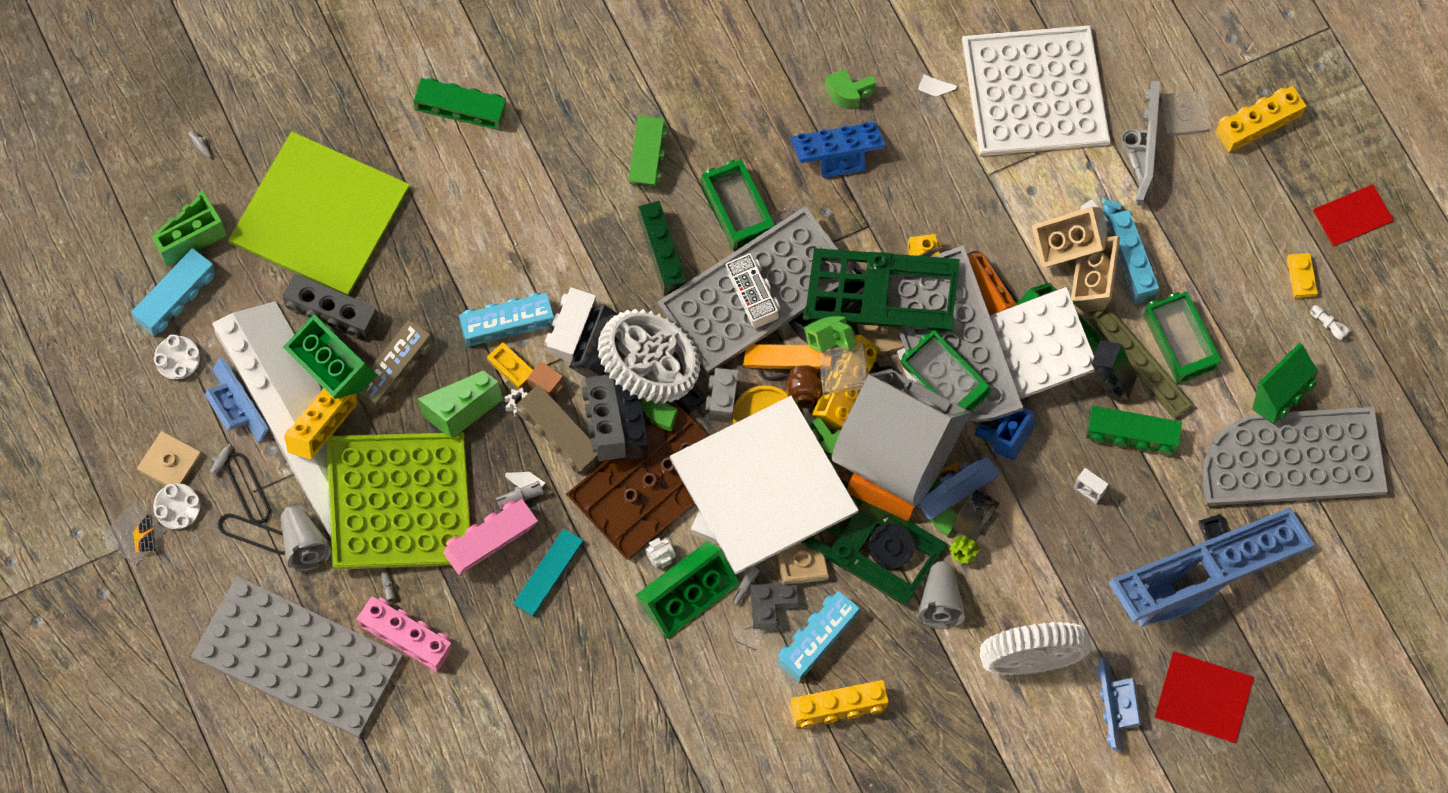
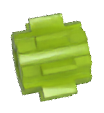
M969 534L962 535L961 537L956 536L952 546L949 548L951 555H953V560L959 562V564L973 563L980 551V548H978L979 544L976 542L977 539Z

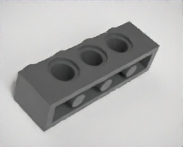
M295 273L282 296L287 309L293 312L300 311L305 313L308 318L315 314L331 328H341L355 338L362 337L366 339L378 317L376 307ZM307 297L314 298L311 302H304V299ZM326 306H334V309L331 311L324 310ZM348 314L355 315L352 319L344 318Z
M610 374L585 378L586 387H582L583 400L588 401V404H585L586 417L591 418V421H588L589 434L594 435V438L591 439L592 451L597 452L599 461L626 457L625 440L613 379H609Z

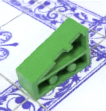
M637 116L628 180L630 184L656 187V182L661 181L662 169L659 168V162L664 160L665 147H662L663 138H667L668 125H665L664 119Z
M203 190L197 194L198 197L190 205L186 204L182 208L183 211L175 219L171 218L152 236L156 249L167 267L181 260L192 248L199 251L227 236L221 219Z
M481 371L418 398V403L422 416L449 438L453 439L501 402L503 397L498 381L485 371Z

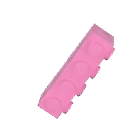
M523 499L516 503L514 500L510 501L502 508L503 511L499 514L491 513L484 519L485 522L480 526H477V524L472 525L465 531L466 534L461 538L455 536L446 543L447 547L443 554L458 575H461L535 527L538 520Z
M371 596L357 617L358 626L433 671L438 672L452 651L450 639L442 633L435 634L430 631V627L422 621H418V623L413 621L407 612L401 609L396 611L391 608V604L380 597L376 599Z

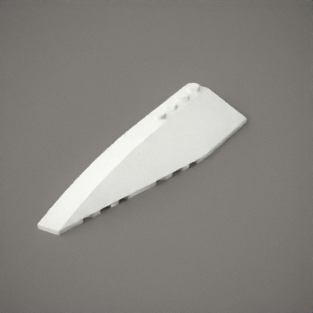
M276 301L231 313L212 323L215 334L262 418L266 421L267 427L331 539L326 443L311 460L287 453L284 440L286 431L294 425L298 417L305 412L309 404L320 394V384L283 348L294 336V333Z

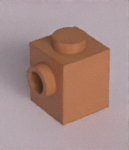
M541 361L527 378L529 388L534 389L539 384L551 398L553 396L557 397L564 388L563 376Z

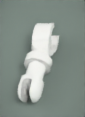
M1314 305L1310 310V314L1315 319L1322 321L1325 328L1329 327L1333 335L1339 340L1347 336L1350 330L1345 325L1334 321L1335 318L1332 315L1328 316L1324 309Z

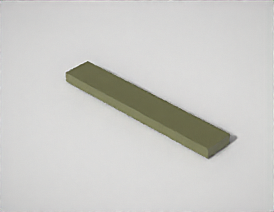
M1108 306L1089 317L1091 324L1106 341L1122 344L1136 376L1174 420L1193 407L1189 399Z

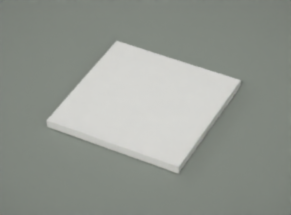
M1091 25L962 36L980 156L1110 145Z
M792 396L670 456L671 462L735 574L858 513L856 505Z

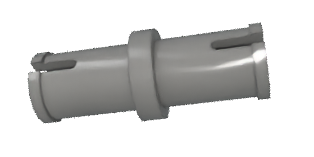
M538 480L522 488L518 486L512 492L497 496L496 500L502 511V508L512 500L516 503L523 499L525 502L544 493Z

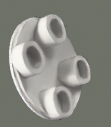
M170 335L158 345L155 351V366L163 376L169 379L178 380L186 378L199 365V349L189 338Z
M168 484L155 497L153 505L154 514L157 520L167 528H186L199 515V497L192 488L185 484Z

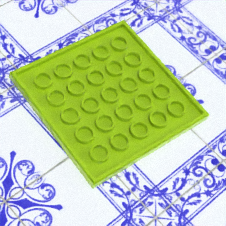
M291 131L228 242L295 274L349 296L406 196L410 184Z
M460 432L453 439L444 433L331 436L326 442L333 570L452 566L443 554L447 547L446 543L455 536L461 538L466 534L465 531L471 527L464 432Z

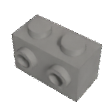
M715 368V375H710L708 389H713L712 397L707 396L705 409L710 410L709 420L732 423L738 376L737 370Z

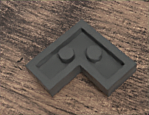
M797 584L750 585L753 629H776L775 609L798 608Z

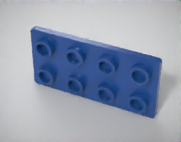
M876 122L842 126L841 128L831 130L824 129L808 134L801 133L791 137V143L799 163L820 160L822 178L866 171L865 152L886 148Z

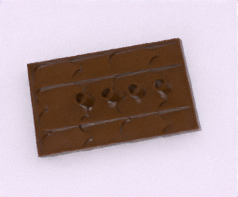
M678 403L673 405V407L677 408L678 414L672 431L662 429L653 423L645 428L649 458L626 461L625 457L606 460L566 493L570 500L626 560H630L638 554L649 542L662 534L684 513L696 505L671 462L670 456L709 437V435Z

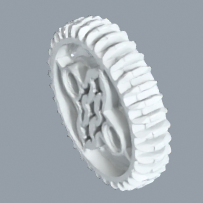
M636 309L631 312L627 310L611 318L601 331L598 341V357L601 359V365L605 366L604 372L610 373L609 379H615V385L620 384L623 390L630 391V396L635 394L638 396V399L644 397L647 402L652 399L655 404L658 401H661L663 404L666 401L672 402L685 396L698 379L701 363L699 361L700 355L695 353L697 347L692 346L693 340L687 338L688 334H684L682 328L676 327L675 322H669L668 317L662 318L660 313L654 315L652 311L646 313L643 309L639 312ZM647 332H650L655 335L651 337ZM615 336L620 340L619 349L626 356L624 361H622L616 350ZM674 352L678 354L681 360L684 375L679 372V362L672 356ZM648 376L653 381L647 380L643 377Z
M1068 622L1035 623L1034 625L1017 627L1008 631H1002L1000 634H995L986 639L980 647L981 663H983V668L991 673L1008 674L1010 676L1053 671L1054 669L1068 667L1070 664H1075L1084 659L1091 651L1090 636L1084 627Z

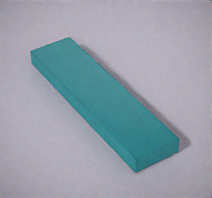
M563 529L513 602V606L534 617L583 544V540Z

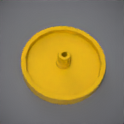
M764 385L747 390L738 398L734 405L732 423L735 424L787 398L786 392L777 387Z

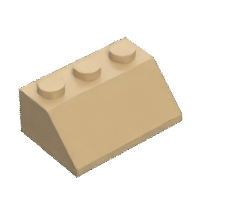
M1089 207L1032 225L1042 268L1105 250L1107 225L1101 207Z
M1119 236L1106 237L1105 250L1077 258L1071 300L1083 312L1104 310L1112 298L1120 242Z

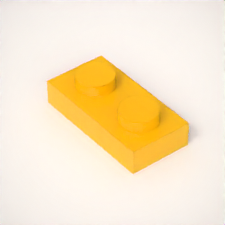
M1310 253L1288 255L1287 263L1294 299L1316 297L1318 293Z
M503 342L487 356V361L518 390L527 383V378L533 371Z

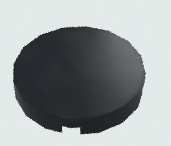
M883 524L875 529L870 537V555L877 564L884 568H900L907 564L914 554V538L910 531L901 524Z

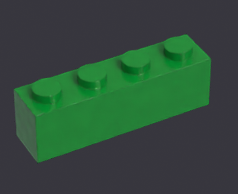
M421 78L414 98V108L416 111L500 131L507 108L506 98L499 94H487L475 88L466 89L454 83H441L434 78Z
M1092 405L1085 438L1091 439L1094 443L1108 442L1113 443L1117 447L1130 446L1136 447L1139 451L1152 450L1158 451L1161 455L1175 454L1179 447L1182 421Z

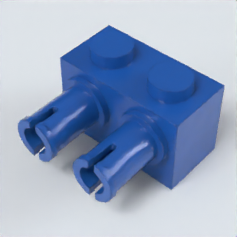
M1023 407L1024 410L993 420L1000 423L997 430L984 423H980L976 429L975 436L992 442L994 453L1015 461L1036 426L1034 411Z

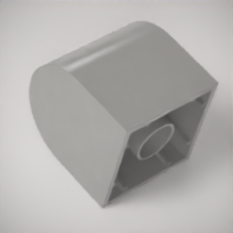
M891 369L869 374L837 438L832 461L916 506L926 496L939 476L971 412Z

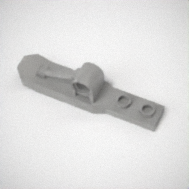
M1151 81V89L1146 90V102H1150V107L1145 108L1144 121H1148V130L1130 129L1122 134L1121 150L1124 155L1129 157L1132 168L1139 180V189L1135 202L1137 206H1144L1153 187L1160 81ZM1133 141L1136 144L1129 145L1127 142Z

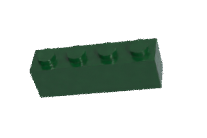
M659 200L638 206V218L663 295H668L686 284V278Z

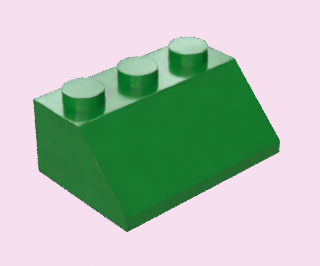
M1298 343L1258 383L1252 410L1272 424H1275L1280 418L1284 419L1288 415L1290 408L1293 405L1297 406L1303 399L1304 394L1307 391L1311 392L1317 384L1316 376L1318 370L1301 343Z

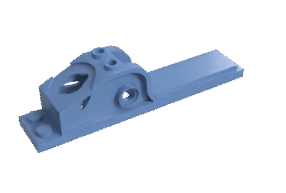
M1287 508L1115 577L1109 584L1132 622L1138 621L1141 627L1158 622L1164 623L1203 606L1218 591L1235 580L1311 550L1314 547V543L1292 509ZM1201 562L1211 578L1206 582L1196 586L1194 584L1176 592L1171 583L1187 575Z

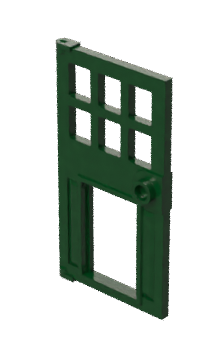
M814 248L803 320L818 321L827 317L841 316L846 318L847 324L953 332L960 259ZM822 260L842 261L840 273L821 271ZM848 262L867 263L866 274L846 273ZM890 274L950 279L947 311L887 306ZM819 280H839L838 292L818 291ZM845 281L865 282L864 293H844ZM817 299L836 300L835 312L816 311ZM843 300L862 302L861 314L841 312Z
M840 479L847 490L849 483ZM850 495L851 498L861 503L857 514L847 518L850 522L843 531L834 525L825 529L838 537L832 548L814 538L816 534L801 541V543L822 554L827 560L855 575L893 600L906 606L930 571L931 566L942 555L948 544L913 522L906 521ZM887 523L901 524L912 534L915 548L929 556L911 585L859 553L877 525L881 526Z

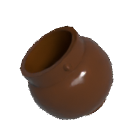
M808 365L794 367L790 370L786 381V394L788 397L792 396L795 403L800 407L812 406L819 400L824 389L819 371Z

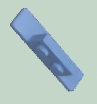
M223 357L219 358L213 368V373L221 385L208 389L205 393L206 398L227 431L247 424L257 441L263 440L268 431L266 421L260 416L254 402L249 399L243 385L233 374L231 366L226 363Z
M985 457L980 461L977 460L973 464H970L968 461L957 469L959 472L954 476L952 473H949L940 479L942 484L927 494L918 504L929 520L1000 475L989 457Z
M1100 658L1098 659L1097 675L1102 681L1100 696L1102 701L1105 702L1106 708L1103 716L1109 728L1107 742L1110 748L1121 753L1123 752L1120 730L1142 725L1136 681L1130 678L1113 682L1110 662Z

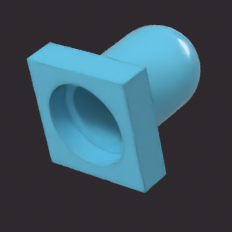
M1104 197L1102 199L1104 204L1103 213L1106 218H1108V215L1115 214L1117 209H1121L1122 205Z

